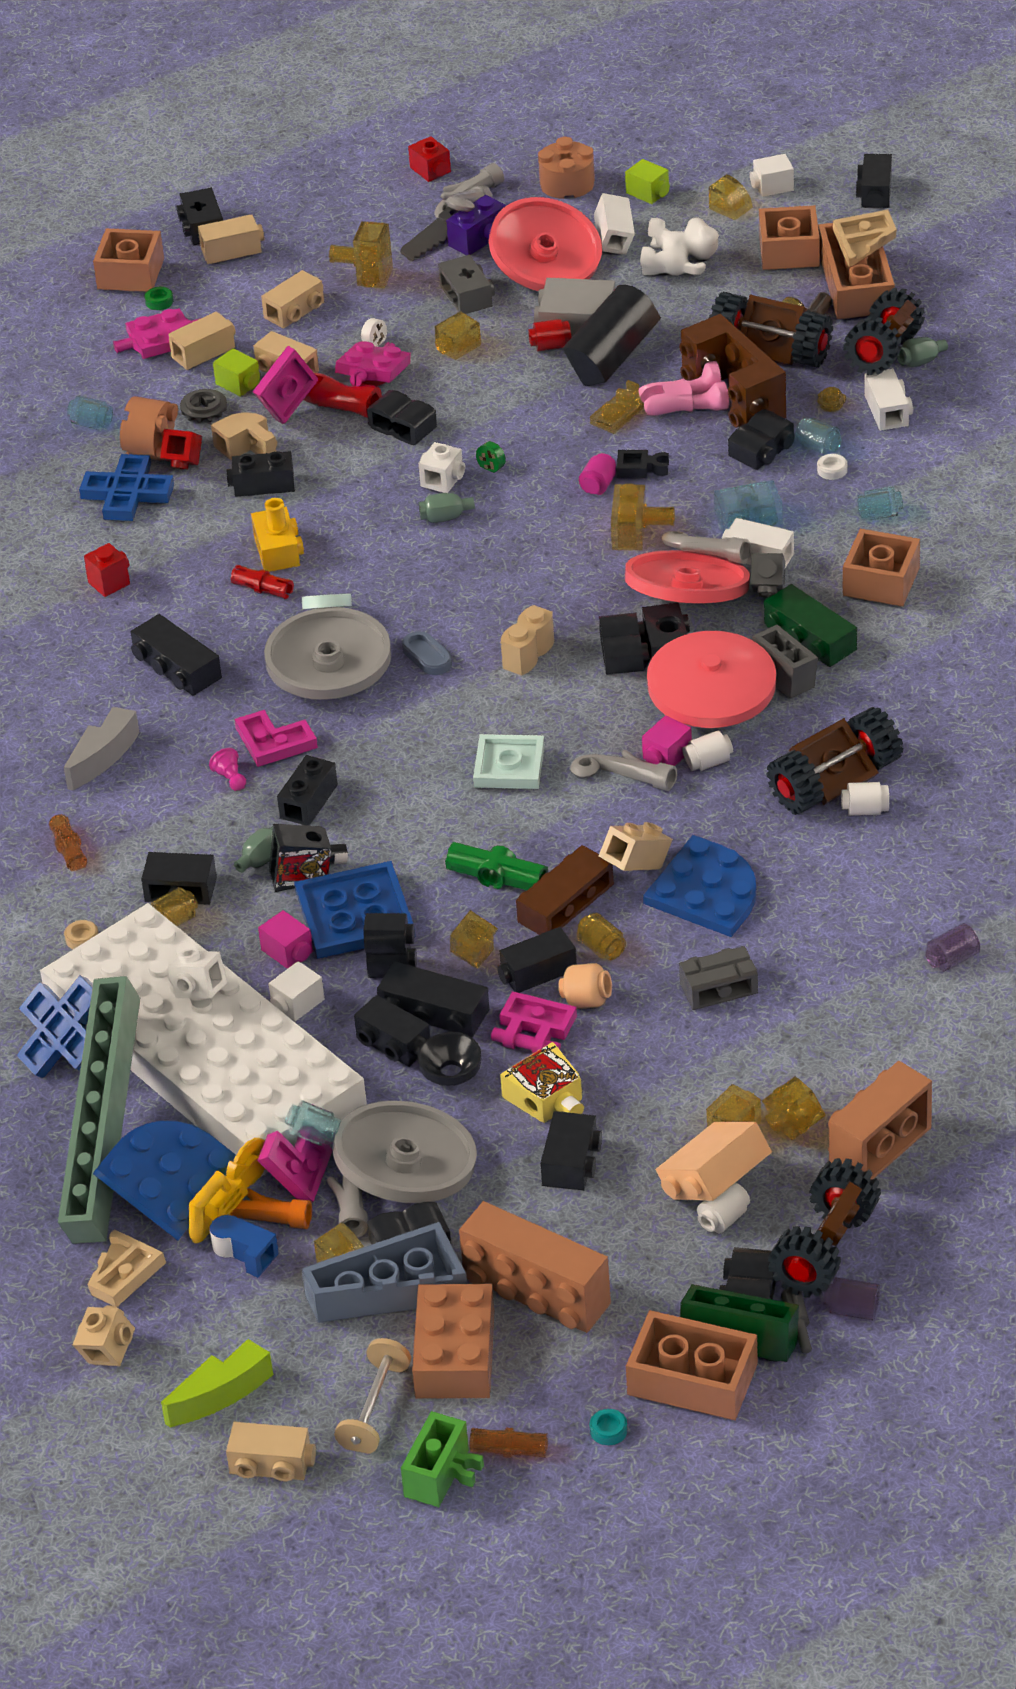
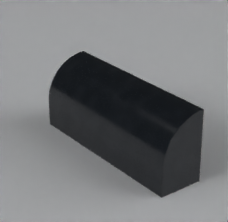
M618 285L562 348L583 386L607 382L660 321L661 317L650 298L644 292L630 285Z

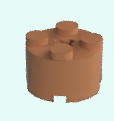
M560 137L556 140V143L550 144L538 152L539 180L541 189L545 194L558 199H565L564 196L571 195L577 198L593 189L595 173L592 147L575 142L570 137Z
M133 396L128 401L124 410L129 411L128 419L121 422V448L123 451H127L125 454L150 455L151 459L163 460L160 458L164 429L174 430L175 420L178 415V405L168 401Z

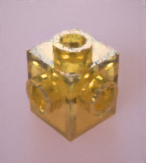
M796 1076L776 1088L773 1093L762 1100L768 1111V1114L765 1116L767 1123L777 1134L782 1131L791 1140L805 1133L811 1126L826 1116L814 1092Z

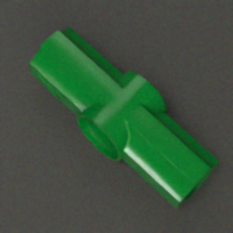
M452 842L448 848L445 860L446 869L477 877L482 885L486 887L492 885L494 889H501L505 884L528 890L548 872V866L518 859L510 849L498 845L488 851Z

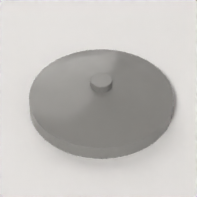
M341 607L312 609L290 617L273 630L265 645V664L273 682L288 693L303 698L319 700L342 698L367 689L384 675L391 661L390 638L386 629L378 620L361 611Z
M381 1101L353 1110L339 1123L333 1144V1156L336 1165L351 1183L374 1196L403 1203L438 1201L459 1192L472 1178L477 1156L476 1145L471 1134L458 1120L434 1107L409 1101Z

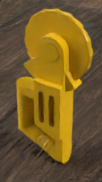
M253 1138L247 1141L238 1151L234 1161H229L226 1176L216 1171L190 1201L189 1237L193 1243H200L207 1237L213 1220L222 1215H230L249 1193L247 1188L262 1176L266 1169L258 1162V1158L265 1142L264 1139Z

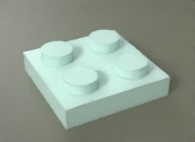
M480 734L473 775L474 788L539 789L545 746L544 736Z

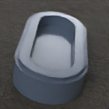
M417 631L403 638V653L425 673L440 675L446 673L452 667L451 653L430 634Z

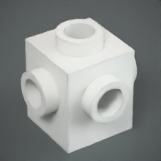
M436 442L433 443L427 452L423 453L418 463L420 486L443 493H448L457 480L463 477L465 472V463L462 461V449Z
M197 948L186 949L168 966V977L173 986L175 998H190L192 1001L212 998L227 983L220 952L199 951Z

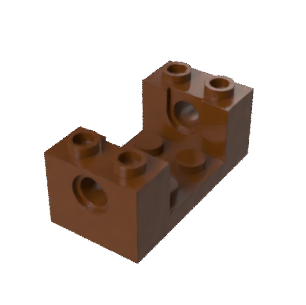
M722 314L715 315L681 330L679 348L682 354V367L680 368L682 378L687 381L701 377L706 363L717 361L721 381L726 378L729 381L728 395L732 401V407H730L728 416L735 428L747 424L762 409H767L783 418H787L786 372Z

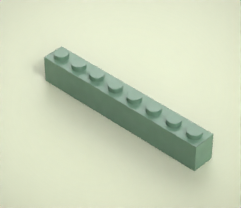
M127 976L98 978L93 981L58 1224L72 1244L107 1241L114 1190L93 1175V1173L120 1141L141 999Z

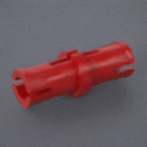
M236 565L231 573V583L249 587L259 594L264 592L287 599L289 595L286 593L291 594L294 589L292 580L271 575L269 571L264 569L257 571Z

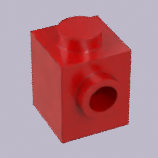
M429 136L408 146L410 168L428 182L451 172L449 149L433 137Z
M164 429L160 458L171 462L172 468L188 470L189 464L198 465L202 436L192 431Z
M107 543L84 555L88 583L104 597L130 585L128 573L130 563L123 551H118L110 543Z

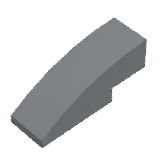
M112 707L101 727L88 725L64 766L67 789L75 790L90 782L112 766L131 747L140 733L136 711Z

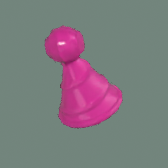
M224 748L217 751L211 757L209 762L210 770L230 779L229 785L231 789L240 791L245 788L247 783L246 778L238 773V752L233 748Z

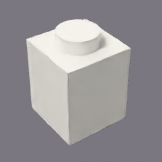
M786 154L753 160V172H750L751 185L753 188L758 189L762 197L794 191V169Z
M299 961L268 983L270 1003L295 1022L325 1000L322 977Z

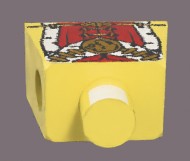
M553 1042L500 1074L502 1097L543 1123L552 1119L554 1111L582 1114L584 1111L583 1104L579 1102L582 1100L581 1078Z

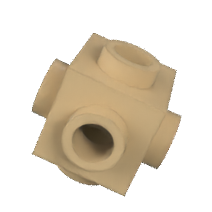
M106 1305L104 1308L87 1307L72 1345L89 1364L121 1366L128 1345L132 1341L135 1327L124 1316V1312L115 1306Z

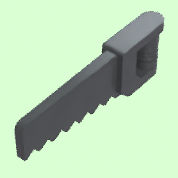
M447 207L438 215L434 222L401 247V254L413 262L414 258H420V255H425L426 251H432L433 247L437 248L439 243L444 244L445 239L448 240L446 220L459 211Z

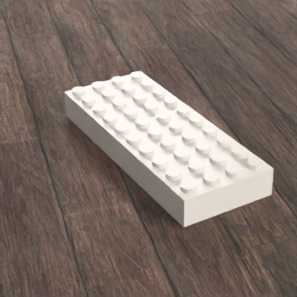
M149 903L40 970L42 983L48 985L60 999L79 975L88 978L92 983L94 979L127 976L141 998L131 1071L195 1126L209 1133L236 1155L247 1141L253 1138L266 1140L267 1135L275 1131H279L293 1146H295L300 1131L310 1127L321 1137L338 1126L341 1120L350 1112L367 1105L364 1078L224 964L227 983L212 998L200 1001H192L190 998H175L173 986L168 977V966L186 949L197 948L199 951L207 950ZM264 1170L262 1176L268 1173V1171Z

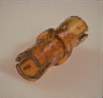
M64 814L55 815L49 821V828L55 837L56 850L60 854L62 853L66 866L71 871L85 868L87 858L80 847V836L77 832L73 831L68 817Z
M472 1427L469 1449L470 1452L503 1454L504 1458H512V1455L546 1458L548 1433L515 1431L512 1427H506L505 1430H488Z

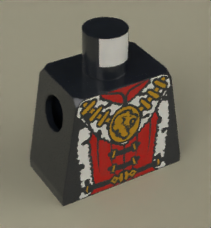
M273 824L269 873L275 892L294 889V882L328 875L329 866L332 864L347 863L348 851L346 844L330 845L326 829L322 826Z

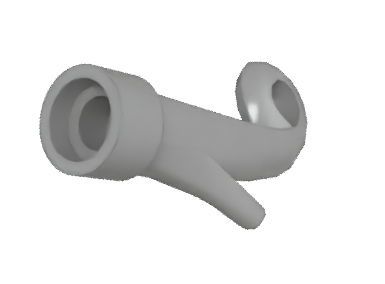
M491 163L482 168L480 173L457 184L444 186L443 192H465L475 186L494 188L504 182V174L496 163ZM442 200L436 206L434 211L436 218L449 207L446 200Z
M475 186L465 192H442L441 198L446 200L447 205L451 209L468 212L474 209L473 202L484 195L492 198V192L486 186Z
M668 531L661 537L664 544L669 547L680 549L681 551L727 558L729 562L744 564L750 555V542L748 539L732 537L729 540L688 536V534L680 531Z
M627 750L622 751V757L601 754L583 755L576 758L570 766L571 772L579 778L591 777L600 768L652 784L654 788L670 791L677 780L676 766L665 763L652 764L637 758Z
M344 1175L342 1186L334 1177L330 1176L327 1179V1183L335 1193L340 1207V1233L348 1238L363 1236L368 1230V1214L364 1210L362 1189L351 1183Z

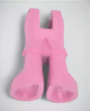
M717 361L706 363L701 377L687 381L683 378L677 381L655 382L646 384L638 390L640 399L644 403L645 412L650 416L676 411L692 412L693 409L720 411L729 408L727 385L725 381L721 382Z

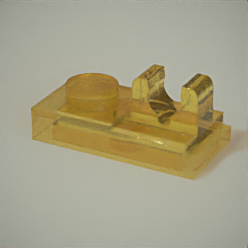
M627 380L626 390L618 388L616 395L590 416V424L612 434L620 430L644 408V403L641 401L638 392L639 384Z

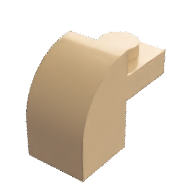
M249 412L236 413L211 425L214 447L230 460H232L231 456H240L250 450L255 454L276 451V437L272 432L268 431L267 418L262 415Z

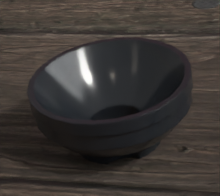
M460 1032L436 1034L428 1038L421 1045L418 1052V1064L422 1074L429 1081L442 1086H456L470 1080L479 1071L482 1059L479 1044L472 1037ZM448 1065H456L461 1069L454 1076H447L441 1073V1070Z

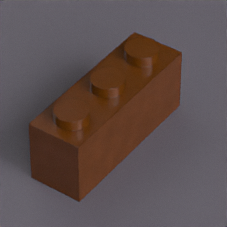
M581 845L572 854L567 855L554 869L545 873L531 888L519 895L516 899L518 923L538 935L558 927L563 928L614 885L613 864L599 857V854Z

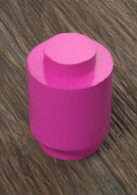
M605 453L591 457L579 476L580 487L586 493L602 495L616 475L615 460Z

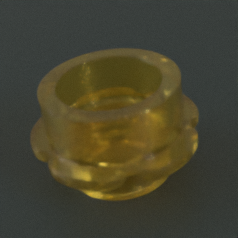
M827 387L818 394L817 402L822 410L836 412L843 408V404L846 402V395L842 394L836 387Z

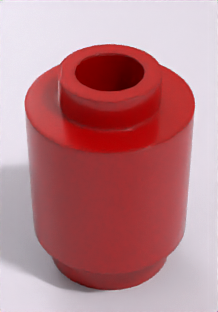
M561 319L534 322L533 329H528L530 346H536L537 352L563 348L572 338L569 321H562Z

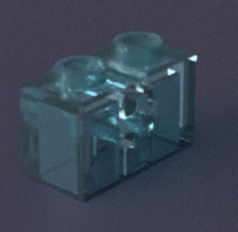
M773 480L714 490V511L722 533L726 529H730L736 518L769 526L783 525L782 500Z

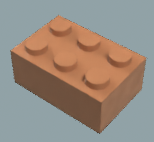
M899 1060L888 1070H883L871 1085L865 1090H860L850 1103L843 1109L835 1111L828 1122L829 1161L832 1163L834 1159L840 1158L843 1164L846 1158L852 1159V1166H856L858 1162L863 1164L861 1170L866 1172L870 1169L873 1172L870 1179H874L931 1129L932 1080Z
M492 1284L418 1285L412 1367L415 1399L490 1398L495 1314Z
M649 1310L626 1364L627 1395L736 1421L758 1365L757 1335Z

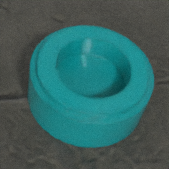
M603 1409L596 1412L590 1419V1435L599 1444L615 1445L623 1441L627 1436V1419L618 1410Z

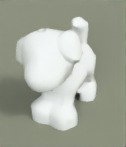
M699 217L690 219L685 231H669L665 228L664 220L651 218L648 236L653 238L650 244L651 247H642L640 259L642 274L656 275L667 273L679 276L687 273L690 275H701L705 271L706 264L704 262L692 264L688 262V255L690 254L698 260H708L717 251L718 232ZM653 248H661L663 250L656 253Z

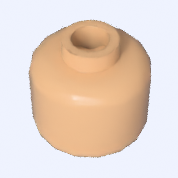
M597 963L571 965L566 969L564 978L559 980L560 996L565 998L570 1006H575L577 1009L598 1008L611 996V976L608 971H604L602 966Z

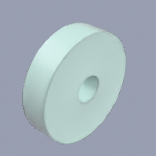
M351 594L302 597V610L352 606Z

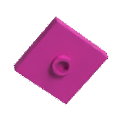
M287 346L253 390V393L276 421L285 424L316 384L318 378L297 351Z

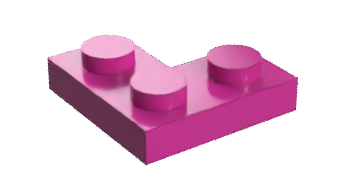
M265 710L234 719L236 730L257 767L318 748L317 738L306 719L276 729Z
M311 1127L300 1131L295 1146L279 1131H275L267 1135L258 1162L296 1199L310 1200L312 1203L316 1197L333 1149Z

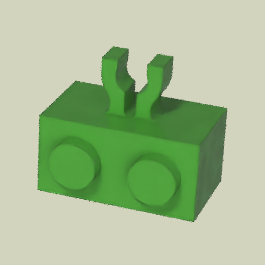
M433 1411L430 1412L401 1466L404 1497L440 1507L454 1478L463 1485L474 1486L476 1482L475 1472L467 1471L466 1469L474 1468L481 1471L484 1467V1460L481 1455L468 1453L469 1444L466 1421Z

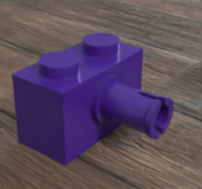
M484 195L473 202L475 206L473 210L468 212L459 211L446 220L448 246L464 255H472L489 244V234L493 221L497 214L506 206L505 204L488 195Z

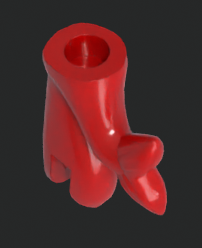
M314 373L318 381L303 400L322 407L354 412L368 418L367 408L382 396L381 389L378 386L386 382L366 380L360 386H348L325 374Z

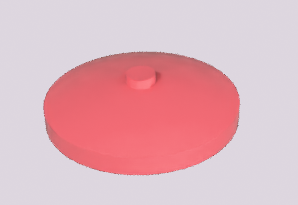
M530 197L508 204L495 217L489 234L490 252L500 270L516 283L535 291L544 289L546 278L590 279L595 274L602 255L601 239L593 223L573 206L550 198Z
M679 550L655 551L640 554L628 560L625 566V582L632 589L654 598L678 603L707 604L730 601L745 595L749 590L750 573L743 565L729 562L727 558Z
M724 631L694 632L668 642L656 652L649 663L647 671L648 693L654 705L663 714L683 724L701 728L728 727L753 718L767 707L776 690V668L769 653L758 643L747 637Z

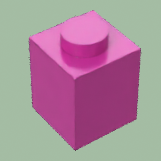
M665 715L642 736L643 759L652 764L665 763L675 766L684 758L682 748L689 745V741L692 740L691 727Z
M284 910L258 927L261 950L287 969L298 961H305L313 952L310 929Z

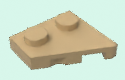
M889 210L833 220V231L848 267L855 265L896 238L897 229Z
M114 1229L109 1235L111 1245L108 1252L101 1253L97 1262L98 1268L93 1272L88 1287L92 1296L118 1307L164 1266L166 1260L163 1252Z

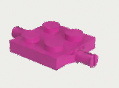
M180 308L167 309L160 314L149 317H138L134 321L125 323L129 338L113 341L116 353L133 349L139 352L143 359L171 352L168 334L199 319L191 321L185 318Z
M361 341L354 344L336 361L335 373L351 376L350 383L353 386H360L366 380L391 383L410 364L411 353L401 351L392 342L391 344L387 342L383 347H377L371 342Z

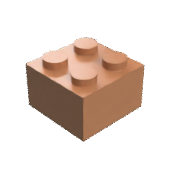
M815 205L759 209V239L763 270L820 267L819 231Z
M106 228L93 260L97 289L147 292L149 289L154 288L164 261L161 231Z
M860 528L843 565V596L904 606L920 568V539Z

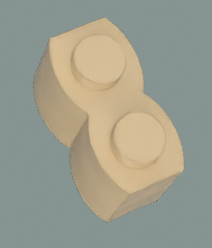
M532 605L519 615L516 624L505 630L501 636L503 669L522 676L535 667L538 657L544 655L552 648L554 644L552 611Z

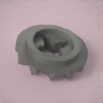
M195 390L182 398L180 402L181 413L187 417L188 421L197 419L201 423L207 419L211 422L213 417H222V412L227 410V400L225 395L217 390Z

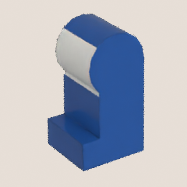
M222 1215L213 1220L210 1225L214 1252L218 1256L225 1258L233 1257L244 1262L246 1273L257 1278L260 1277L279 1254L276 1234L235 1216Z

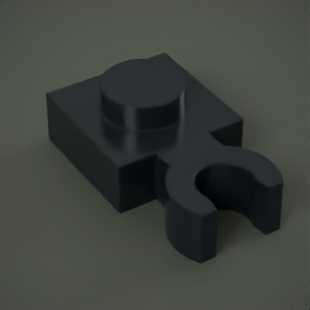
M618 450L617 478H647V473H654L658 476L668 475L669 453L659 452L654 455H648V450Z

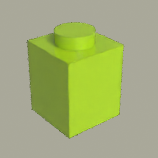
M641 159L625 171L626 194L649 204L655 203L669 192V170Z
M234 348L213 362L216 385L240 397L248 391L255 389L260 382L258 360Z

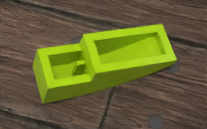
M247 1339L223 1362L211 1355L161 1401L165 1424L171 1428L193 1422L236 1403L256 1390L273 1376L270 1352Z

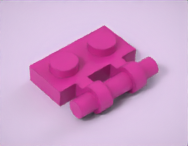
M512 991L499 1014L500 1024L508 1027L506 1030L494 1027L491 1033V1040L503 1043V1047L510 1049L520 1047L532 1050V1054L551 1042L560 1050L561 1044L550 1041L551 1037L562 1040L566 1039L577 1018V1008ZM522 1030H525L537 1034L535 1037L521 1034Z

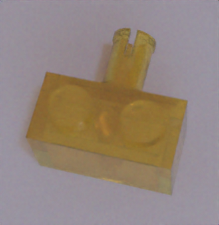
M361 221L353 239V247L336 246L333 244L330 246V263L354 264V267H356L357 286L385 288L393 270L389 223Z
M615 484L611 514L612 550H643L644 531L647 525H675V506L648 507L646 504L645 485Z

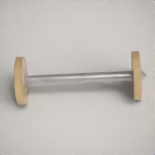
M379 1338L370 1342L366 1352L369 1361L379 1369L359 1420H343L336 1427L335 1439L347 1450L370 1454L377 1449L380 1442L379 1434L367 1423L388 1370L403 1372L407 1370L411 1362V1355L406 1347L397 1341L386 1338Z

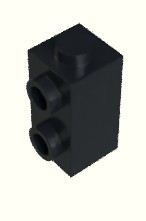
M864 154L863 165H858L856 198H861V208L890 207L892 154Z
M291 451L231 456L232 469H226L228 487L234 486L235 497L295 492Z
M309 755L303 758L277 795L280 819L310 826L338 785L335 762Z
M558 927L499 950L500 965L497 966V971L504 985L509 984L514 992L520 993L564 976L569 966L577 964L576 947L563 929Z
M377 995L354 1014L356 1038L367 1047L373 1046L383 1052L391 1061H399L408 1067L418 1059L419 1048L430 1038L428 1023Z

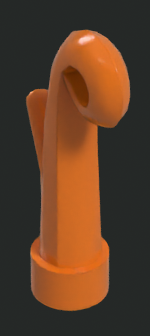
M247 1188L249 1193L246 1197L250 1200H242L230 1214L237 1218L289 1224L290 1228L308 1229L313 1209L310 1200L293 1199L291 1202L282 1201L261 1195Z

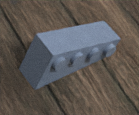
M440 1222L302 1268L305 1297L318 1323L417 1309L418 1285L467 1284L466 1272Z

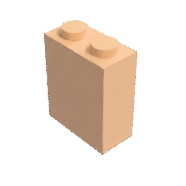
M713 1122L655 1170L661 1179L662 1189L673 1200L713 1201L770 1155L772 1151L757 1122Z

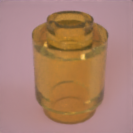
M178 888L151 902L152 907L176 926L196 916L195 909L198 908L194 895L182 888Z
M600 913L587 915L579 922L577 929L578 940L599 958L614 960L622 954L626 947L623 933Z

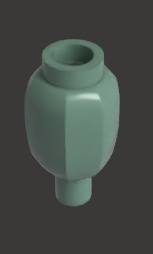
M929 337L909 339L903 343L897 360L901 365L909 367L921 366L933 361L939 352L946 351L948 343L945 339L935 341Z
M454 493L433 494L427 496L424 501L418 502L421 520L427 519L431 523L450 521L458 518L465 510L475 509L473 497L461 499V497Z
M273 826L271 828L258 829L246 840L242 848V856L234 862V867L237 871L243 873L250 866L258 868L270 862Z

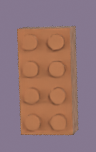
M833 223L818 224L820 260L837 319L869 316L871 313L869 310L883 292L887 290L889 292L892 288H895L884 247L882 246L855 265L848 267L833 231Z
M485 1201L478 1206L459 1229L462 1265L466 1272V1278L472 1284H492L493 1290L504 1299H514L527 1305L537 1314L549 1315L559 1320L567 1328H577L586 1333L590 1331L611 1304L608 1256Z

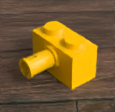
M268 499L264 503L265 511L251 513L253 535L263 569L270 572L300 566L299 555L304 554V547L301 536H298L296 518H290L287 507H284L282 499Z

